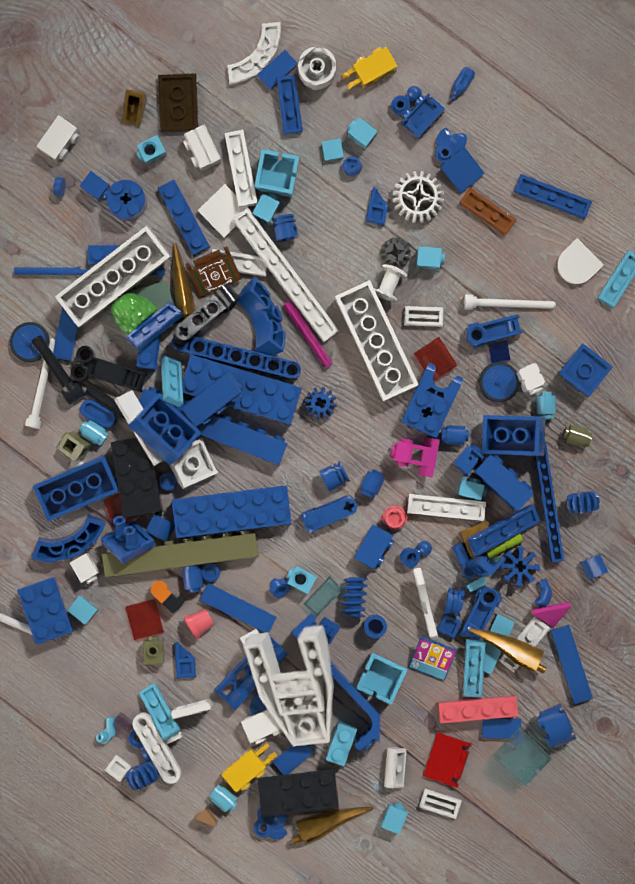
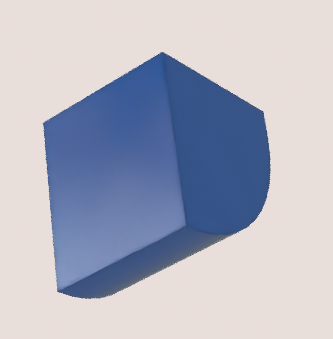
M154 514L146 532L168 541L175 528V524Z
M600 554L580 562L588 580L608 572Z

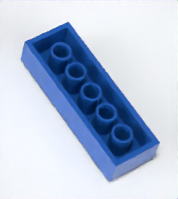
M194 355L190 356L182 382L183 394L195 397L227 371H230L243 390L240 392L242 395L233 403L230 400L225 406L291 426L302 391L301 387Z
M287 485L172 500L176 538L292 524Z

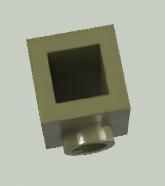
M150 636L148 640L143 641L144 665L165 663L164 639L159 640V636Z

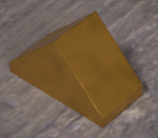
M126 89L122 123L140 127L147 103L145 93Z
M484 521L460 531L470 557L475 558L476 556L473 555L467 538L486 529L489 526V522Z

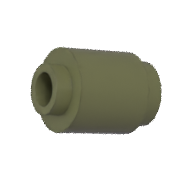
M570 424L569 427H565L562 438H565V443L583 448L590 445L592 433L588 432V429Z

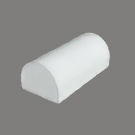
M387 747L384 787H404L407 749Z

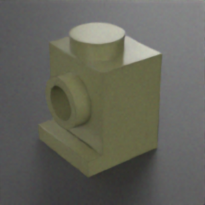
M72 431L63 434L57 449L76 462L84 459L92 443L87 442Z

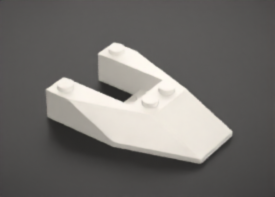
M323 625L306 627L298 637L307 667L305 671L281 673L269 633L250 635L243 646L259 697L293 746L330 742L333 683L328 642Z

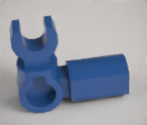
M462 542L451 547L458 564L462 566L461 575L468 579L475 577L477 574L467 565L470 557L464 543Z

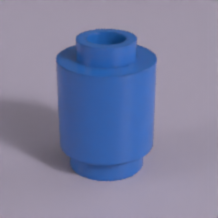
M447 425L441 428V442H446V444L464 445L465 441L469 439V430H465V426Z
M374 469L372 472L367 471L360 486L362 488L360 493L374 499L385 480L382 477L383 473Z
M199 564L183 566L184 589H188L189 593L200 592V588L204 586Z

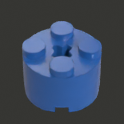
M120 180L113 183L108 190L107 205L118 219L133 221L145 212L147 198L139 184L132 180ZM129 197L131 201H128L127 204H125L123 199Z
M561 703L539 712L540 716H537L541 729H546L547 734L545 738L549 746H554L555 748L577 739L576 734L571 735L573 727L565 710H560L562 708Z

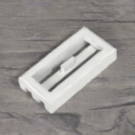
M405 306L404 326L443 327V307ZM409 311L439 312V315L409 314ZM409 318L439 319V322H413L408 320Z
M424 788L419 808L456 819L462 800ZM427 794L432 795V796H436V797H439V798H442V799H445V800H448V801H451V802H454V803H457V804H456V806H454V805H451V804H448V803H445V802H441V801H438V800H435V799H432V798L427 797ZM425 801L452 809L454 813L425 805Z

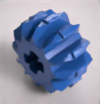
M325 387L321 388V393H318V389L314 388L316 395L308 392L307 395L312 400L305 399L304 401L311 404L305 407L306 410L313 409L309 415L312 417L317 412L318 420L320 419V413H323L324 418L327 419L326 411L330 414L334 413L329 407H337V404L330 403L336 400V396L328 397L332 393L331 390L324 394ZM321 398L322 401H326L324 408L315 405V402L318 403L317 399Z
M595 491L577 492L567 496V507L569 512L573 514L591 512L600 508L598 493Z
M146 761L131 768L125 776L131 789L139 790L158 780L159 772L153 761Z

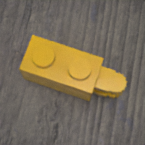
M381 47L376 48L371 52L372 55L367 58L364 56L360 57L355 61L353 68L341 75L342 80L348 79L354 74L358 78L346 86L348 90L360 84L365 89L397 71L398 66L387 47L383 49Z
M267 743L257 751L250 748L222 772L221 775L235 792L239 790L243 792L251 785L249 783L250 780L254 777L256 779L260 778L265 773L266 765L277 756L273 752L265 760L259 757L262 752L268 749L269 745Z

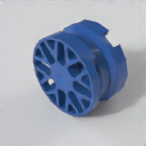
M449 587L444 614L449 612L454 613L455 616H460L465 590L453 591Z

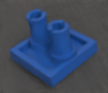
M117 516L113 519L115 531L101 538L102 544L122 564L155 546L154 540L134 520L126 524L125 518L122 516Z

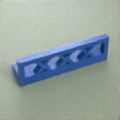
M270 636L279 665L288 653ZM247 655L214 689L234 710L256 689ZM246 670V676L243 679H237V674L240 671ZM233 684V689L226 695L222 690L226 685Z

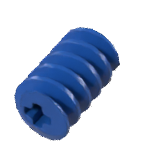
M349 577L344 579V582L349 583V585L343 587L348 593L343 594L342 597L348 600L342 602V605L347 606L346 609L341 610L342 613L347 616L365 617L360 612L365 611L366 608L360 604L366 603V600L361 598V596L367 595V592L362 590L367 587V584L362 581L368 580V578Z

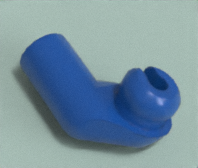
M547 578L538 581L542 591L540 597L535 600L538 607H546L552 597V590Z

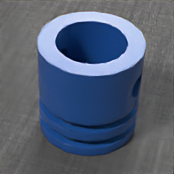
M285 214L272 218L273 226H275L276 242L289 241L299 237L296 223H294L295 219H293L295 217L294 214Z
M340 461L337 465L336 463L333 464V467L329 466L319 471L329 491L341 486V483L345 484V481H350Z
M372 614L365 619L364 630L369 637L380 638L386 633L387 623L382 616Z

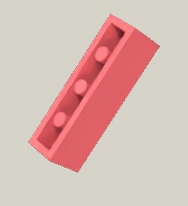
M515 695L438 702L440 723L518 716Z

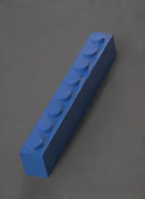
M149 387L148 390L143 389L139 399L141 406L144 408L160 393V390ZM185 400L184 404H182L180 407L173 405L187 420L191 422L187 415L182 411V407L189 401ZM212 414L210 416L211 420L204 426L199 424L196 427L201 432V436L280 465L288 445L284 442L285 438L274 435V438L266 435L267 431L256 428V431L251 430L248 424L241 421L238 424L230 422L232 418L222 414L220 417Z

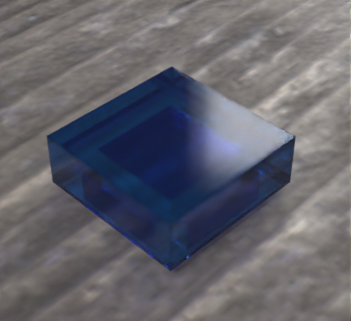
M507 341L488 344L491 363L510 360Z

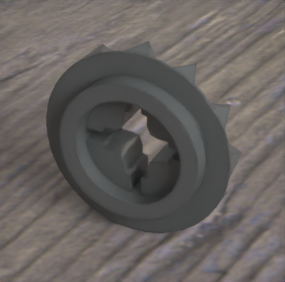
M391 238L382 245L380 256L384 264L401 268L408 263L411 250L408 243L401 238ZM393 245H395L397 251H404L398 254V261H396L394 255L389 254L393 252Z

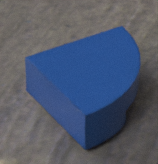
M258 692L255 693L250 703L251 716L267 709L260 699Z

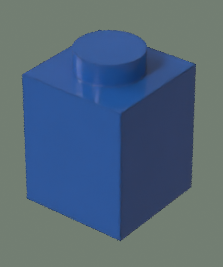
M92 171L80 184L81 189L98 202H101L102 199H107V193L111 187Z

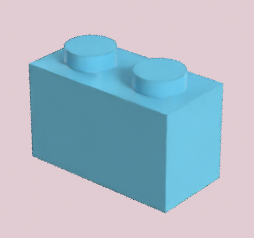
M338 721L326 760L342 766L345 765L357 727Z

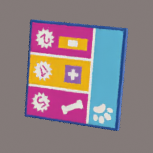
M421 636L408 667L444 681L457 650Z

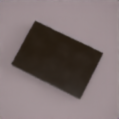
M197 74L158 75L160 132H189L198 128Z

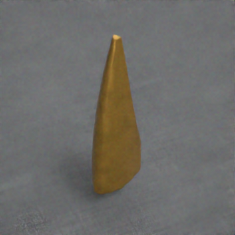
M173 243V282L176 308L182 312L183 316L180 319H186L196 309L177 244Z
M473 628L468 629L471 633L499 649L517 665L530 672L538 671L542 674L545 672L547 667L540 664L543 650L500 633Z
M373 807L339 809L340 811L321 813L296 821L300 834L292 837L294 845L300 842H304V845L319 840L344 823L373 810Z

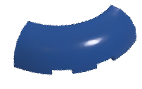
M254 277L239 293L238 296L240 298L238 302L247 311L254 324L256 332L255 350L267 355H276L283 352L285 347L286 333L283 331L281 324L283 317L279 307L275 306L270 299L271 293Z
M88 514L83 524L70 535L56 539L39 537L32 559L43 562H57L76 557L96 542L106 522L94 515Z

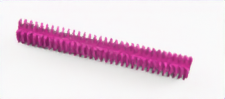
M289 300L283 305V308L326 369L333 364L332 360L328 359V354L324 353V348L320 347L321 345L316 341L315 335H312L311 329H308L307 323L303 321V317L299 315V311L295 310V305L291 304Z

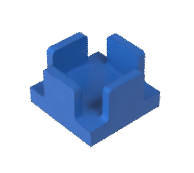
M582 343L558 374L577 392H582L587 397H590L613 366Z

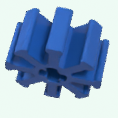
M516 547L517 558L511 554L510 550H507L504 555L512 562L511 564L503 562L499 568H511V571L503 575V578L506 581H510V578L516 574V582L514 584L523 586L522 574L528 579V582L532 583L535 577H532L527 571L528 569L539 571L540 565H528V562L533 557H536V554L530 551L529 555L523 559V550L525 548ZM518 561H521V564L524 565V569H521V572H518V569L515 568V564H518Z

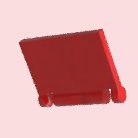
M437 732L423 776L458 788L459 784L452 782V778L461 780L469 755V751L463 750L462 747L463 745L471 747L472 743Z

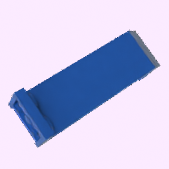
M311 612L292 630L293 635L298 639L304 628L316 626L317 623L315 621L317 617ZM330 660L332 676L371 717L370 726L354 741V746L359 751L362 749L367 750L374 743L373 738L380 743V713Z

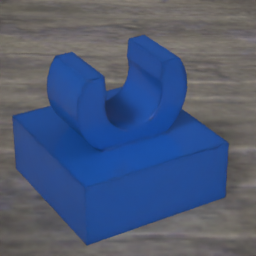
M324 617L319 626L323 625L327 641L331 643L341 626Z

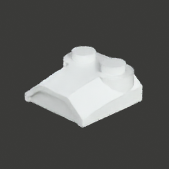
M203 438L194 441L170 465L182 489L218 473L204 445Z

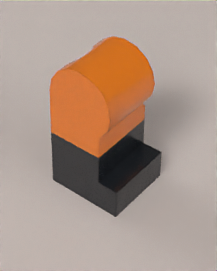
M156 581L151 586L153 596L173 614L187 600L182 594L177 597L169 590L167 583L164 581Z

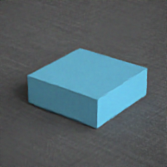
M341 139L322 142L325 162L344 158Z
M478 577L465 586L469 592H473L485 585L486 580L484 577Z

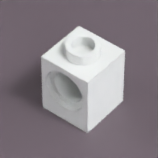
M85 553L70 562L81 583L86 581L89 584L96 580V575L100 573L89 553Z

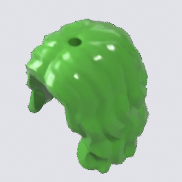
M131 292L122 294L111 307L116 324L127 335L146 320L148 316L158 310V307L153 305L151 301Z

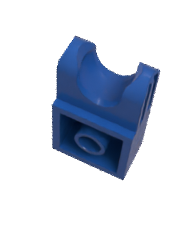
M429 363L401 423L436 439L463 382V378L457 376L453 379L450 386L439 388L433 381L436 367L434 364ZM429 408L432 415L426 418L423 417L422 409L426 410Z

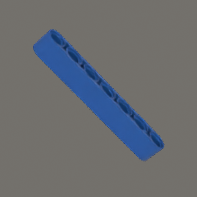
M198 337L192 338L184 347L179 348L172 338L173 347L182 353L292 380L297 379L301 374L300 365L295 361ZM199 342L205 345L202 352H196L194 349L195 345ZM216 347L223 349V354L220 357L213 355V350ZM234 352L242 354L240 361L235 362L231 359ZM257 356L261 359L258 366L250 364L252 357ZM271 361L279 363L277 370L272 371L268 368ZM289 366H296L298 372L295 375H289L287 373Z

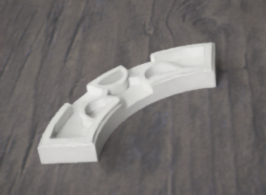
M281 22L262 24L261 37L254 52L244 60L228 65L230 85L239 84L255 77L270 63L279 46Z
M416 568L413 572L430 640L439 643L421 568Z

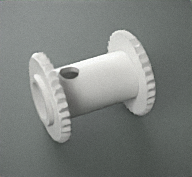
M384 264L382 268L386 273L380 288H374L379 298L395 302L397 298L393 296V292L400 277L406 278L407 274L395 266Z

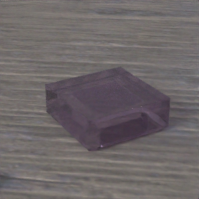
M121 712L116 717L115 722L130 732L133 729V721Z

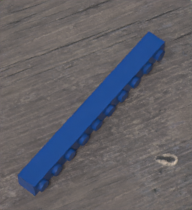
M545 442L544 456H535L550 559L551 562L564 561L547 444Z

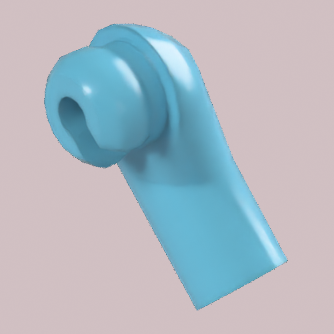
M106 717V728L96 736L97 742L103 744L108 743L116 735L115 717Z

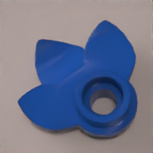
M447 128L442 129L436 138L438 145L435 151L436 159L441 163L448 161L451 155H455L465 147L467 135L464 133L451 135ZM446 150L448 156H443L441 152Z
M259 808L257 812L258 820L254 824L255 834L261 838L269 836L274 840L285 837L287 831L282 826L286 823L288 817L263 820L261 809ZM261 824H265L267 826V830L265 832H262L260 830Z

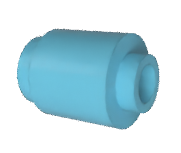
M540 392V396H536L537 414H539V417L554 419V414H556V395H552V392Z
M92 420L89 422L84 421L79 429L82 432L81 437L100 447L109 434L105 432L106 429Z
M219 784L209 795L212 799L211 801L225 813L228 810L231 812L238 804L236 802L237 797Z

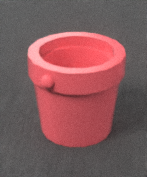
M391 506L384 511L380 520L383 521L386 528L396 531L405 526L409 516L406 515V512L401 507Z
M206 609L191 615L185 614L183 617L195 639H200L204 632L214 626Z

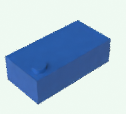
M105 454L33 485L47 521L119 492L117 480Z

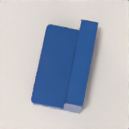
M504 556L494 557L489 562L483 557L471 558L467 565L479 577L492 576L506 558Z

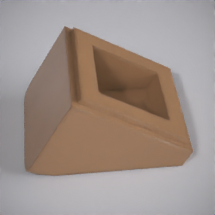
M205 807L194 817L214 827L218 824L217 818L208 807Z

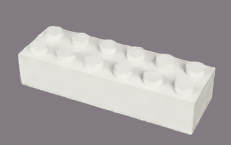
M145 226L61 291L55 298L78 327H83L114 303L122 294L127 293L171 259L172 256L150 227Z
M369 280L336 295L337 305L382 401L385 402L417 387L419 384L371 281Z

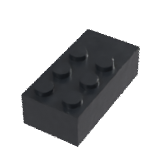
M137 437L110 442L124 518L131 519L163 513L156 465L152 464Z
M335 769L257 778L261 817L263 820L340 811Z

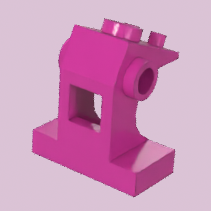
M425 438L424 445L420 446L412 444L413 440L401 439V442L398 441L396 444H392L390 458H393V461L397 462L398 466L418 465L420 466L419 476L433 478L440 440ZM413 449L422 451L420 461L411 460Z

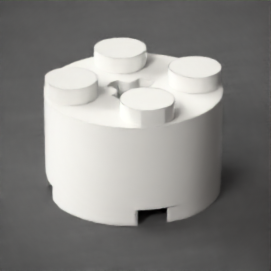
M311 47L302 53L298 62V74L302 83L313 90H319L328 87L333 82L336 76V60L329 50ZM314 66H316V67H320V66H321V70H320V71H318V70H315V71H314Z

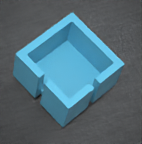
M262 149L255 180V191L293 198L295 177H297L300 162L299 156L282 153V160H279V152Z
M371 652L365 665L367 672H362L356 689L371 696L374 693L373 691H375L376 698L392 705L408 669Z

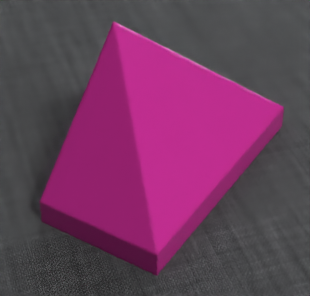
M564 602L530 610L533 615L554 628L569 610L571 603Z

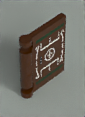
M228 246L224 247L225 256H222L219 249L193 260L195 269H192L190 263L185 264L200 297L218 290L226 283L230 285L242 279Z

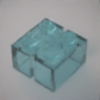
M519 727L508 739L515 748L512 750L505 742L493 755L526 787L537 775L535 771L537 769L541 771L552 758Z

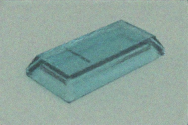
M329 576L303 604L318 617L339 595L343 588Z

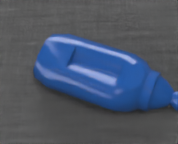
M464 67L453 83V96H451V100H455V97L460 96L467 90L475 77V72L472 69Z

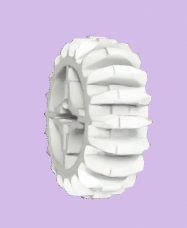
M413 171L412 178L407 173L405 175L406 181L403 178L399 179L402 185L395 184V188L399 191H393L392 194L398 197L393 198L392 202L399 203L395 206V210L402 209L399 212L400 216L404 213L407 214L405 220L412 216V222L415 223L416 217H419L420 223H423V216L429 221L431 219L430 213L433 216L437 215L434 209L441 210V206L437 203H443L444 199L439 198V196H442L444 192L437 191L442 186L441 184L434 185L437 182L436 178L432 181L429 180L431 174H428L425 178L423 177V171L420 172V176H417L416 171ZM417 183L415 190L403 192L408 185ZM423 184L431 189L433 196L423 191ZM420 188V197H423V199L420 198V201H418V205L416 206V197H414L413 195L416 196V193H418V189ZM403 198L413 203V210L404 204ZM433 202L428 209L419 212V207L422 203Z

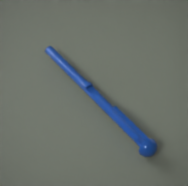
M81 266L76 268L15 267L14 275H83L90 269H81ZM160 266L150 275H157V278L161 279L165 275V268Z

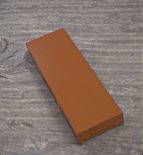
M472 188L468 189L459 202V205L505 236L517 220Z

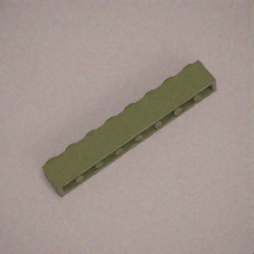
M251 530L240 531L239 536H232V533L221 534V538L214 539L213 535L203 536L202 541H194V538L183 539V543L175 544V540L166 541L164 546L156 547L155 543L154 547L124 564L109 550H107V554H102L105 577L259 556L256 533L252 534Z

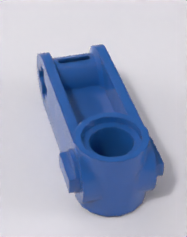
M519 314L482 324L476 322L467 325L468 328H465L466 340L470 347L476 349L484 347L486 343L523 334L524 332L521 330L518 321ZM472 331H478L481 334L480 340L472 338Z
M343 496L319 507L304 511L300 514L307 533H310L354 514L357 511V503L352 497ZM347 501L351 504V509L347 510L345 507V502Z
M485 585L479 587L475 595L477 598L460 631V636L465 635L473 640H479L480 637L471 633L468 629L484 630L495 607L498 608L503 598L501 593ZM486 592L494 594V599L491 602L484 601V594Z

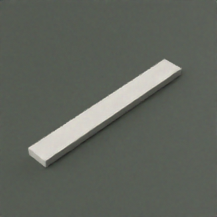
M245 209L232 219L234 224L322 342H325L339 331L249 209Z

